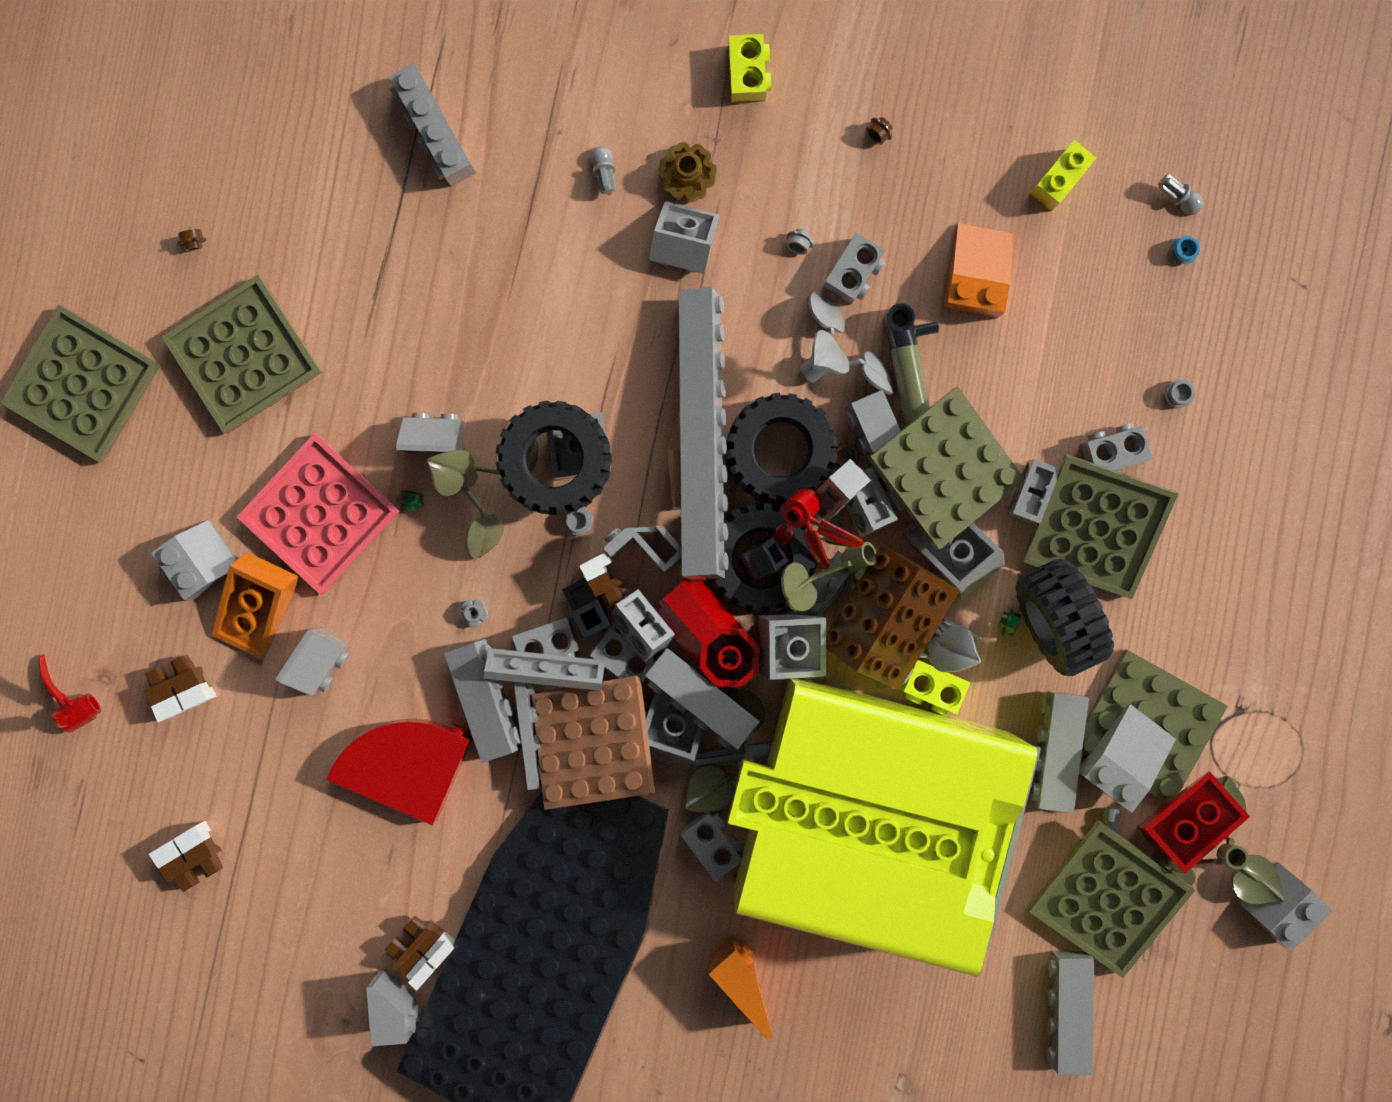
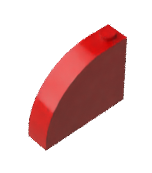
M415 718L391 721L366 732L348 745L333 764L326 780L433 825L440 816L473 737L467 734L468 730L456 724H452V727L436 721Z

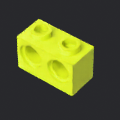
M763 34L729 36L728 54L731 102L765 101L766 91H771V73H765V62H770L769 44H764ZM750 49L757 55L754 58L748 59L742 55V52ZM747 78H754L758 85L750 88L743 81Z
M1074 140L1030 194L1052 211L1061 203L1092 165L1096 157Z
M917 660L910 678L902 685L900 690L907 693L906 699L920 705L923 700L933 704L932 710L947 716L949 711L958 714L970 682L948 672H940L933 666ZM920 675H925L927 686L923 690H916L914 680ZM945 687H951L954 692L952 699L947 702L942 701L940 697L941 691Z

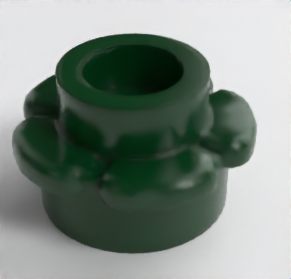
M401 490L400 498H396V501L402 502L401 508L406 510L418 511L419 506L425 505L423 503L424 494L414 491Z
M1011 609L1009 613L1003 612L998 628L1003 629L1001 633L1003 636L1004 634L1014 636L1021 615L1013 612L1014 609Z

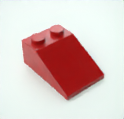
M1208 771L1155 810L1136 828L1175 872L1185 874L1249 819L1250 815L1214 775Z

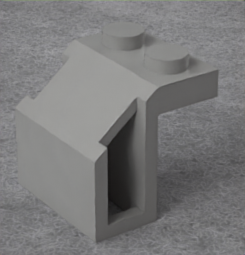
M663 526L625 528L623 531L617 528L604 539L608 544L603 548L611 557L617 555L635 539L664 572L682 558V547ZM661 532L678 553L665 563L639 533Z

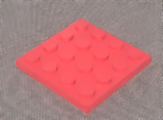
M314 433L241 511L237 518L320 595H324L401 511L322 437Z

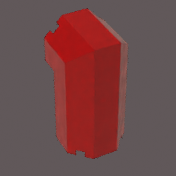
M684 579L658 602L662 606L660 609L656 605L653 606L655 611L675 634L673 637L715 686L741 688L758 673L759 645L702 580L688 582Z

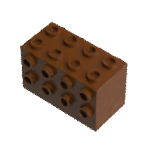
M881 544L875 555L876 563L867 567L827 632L826 649L856 672L900 690L960 590L919 564Z

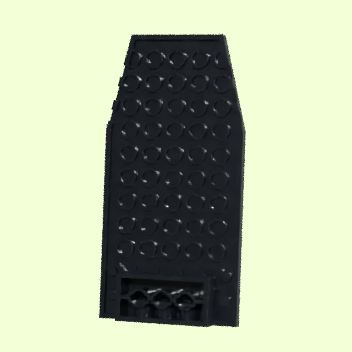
M541 792L492 856L454 941V949L445 961L397 1072L451 1102H573L648 930L649 911L653 902L654 883L658 874L660 849L663 845L669 809L641 796L544 810L543 792Z

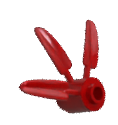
M800 489L783 504L781 515L787 524H780L773 536L776 537L783 549L793 535L791 527L801 528L806 525L808 531H805L803 536L807 547L817 564L821 568L828 569L830 564L819 534L850 547H861L864 542L855 535L826 520L819 521L815 519L814 516L820 509V497L812 489ZM811 523L818 526L817 531L813 530Z
M42 654L38 659L39 673L48 694L54 697L59 705L55 709V713L51 715V718L59 730L72 733L96 719L97 714L101 713V707L96 698L90 693L86 695L80 694L71 700L62 693L52 682L45 655Z

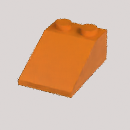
M957 224L942 308L992 318H999L1005 313L1011 280L1014 233Z
M245 553L229 566L212 636L255 657L265 658L292 600L298 576L253 554Z
M733 935L708 958L709 975L763 1036L769 1040L772 1037L770 1019L754 964L755 960L751 955L753 950L745 940L741 939L738 941Z

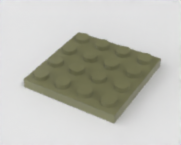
M259 275L254 276L161 337L224 434L235 430L323 373Z
M58 304L0 401V404L97 462L103 463L161 364Z
M959 387L950 390L867 457L935 550L943 548L1024 480L1022 474Z
M1065 454L1059 468L1061 469L1042 521L1040 524H1036L1022 560L1024 563L1035 567H1040L1055 559L1068 560L1085 576L1089 585L1133 599L1178 497V493L1174 490Z
M1125 649L1086 718L1082 756L1085 758L1089 756L1125 707L1131 704L1176 739L1148 792L1167 803L1183 788L1228 706Z
M1097 820L1029 905L1028 911L1124 978L1195 890L1189 883Z

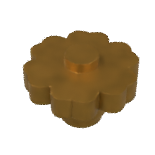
M681 142L669 148V157H663L660 160L658 174L660 180L665 182L664 191L671 195L674 200H681L685 196L689 202H695L706 197L707 188L715 185L717 167L711 163L710 151L704 149L701 144H695L690 148L688 143Z

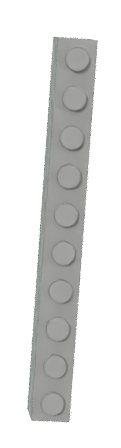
M713 287L679 290L682 577L691 581L725 579V570H728L729 565L728 555L724 552V541L728 539V528L726 523H724V512L727 511L728 503L726 495L723 494V483L727 481V470L725 465H723V454H726L727 445L725 437L722 436V426L726 424L725 409L722 408V397H725L726 388L724 380H721V369L725 368V356L721 351V341L725 339V331L720 318V313H724L723 297Z

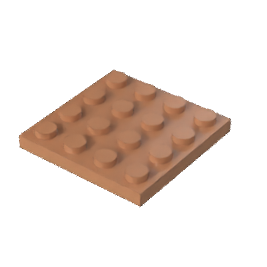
M640 676L603 681L601 691L564 688L532 695L533 706H536L538 723H535L536 736L540 739L538 756L544 810L655 794Z

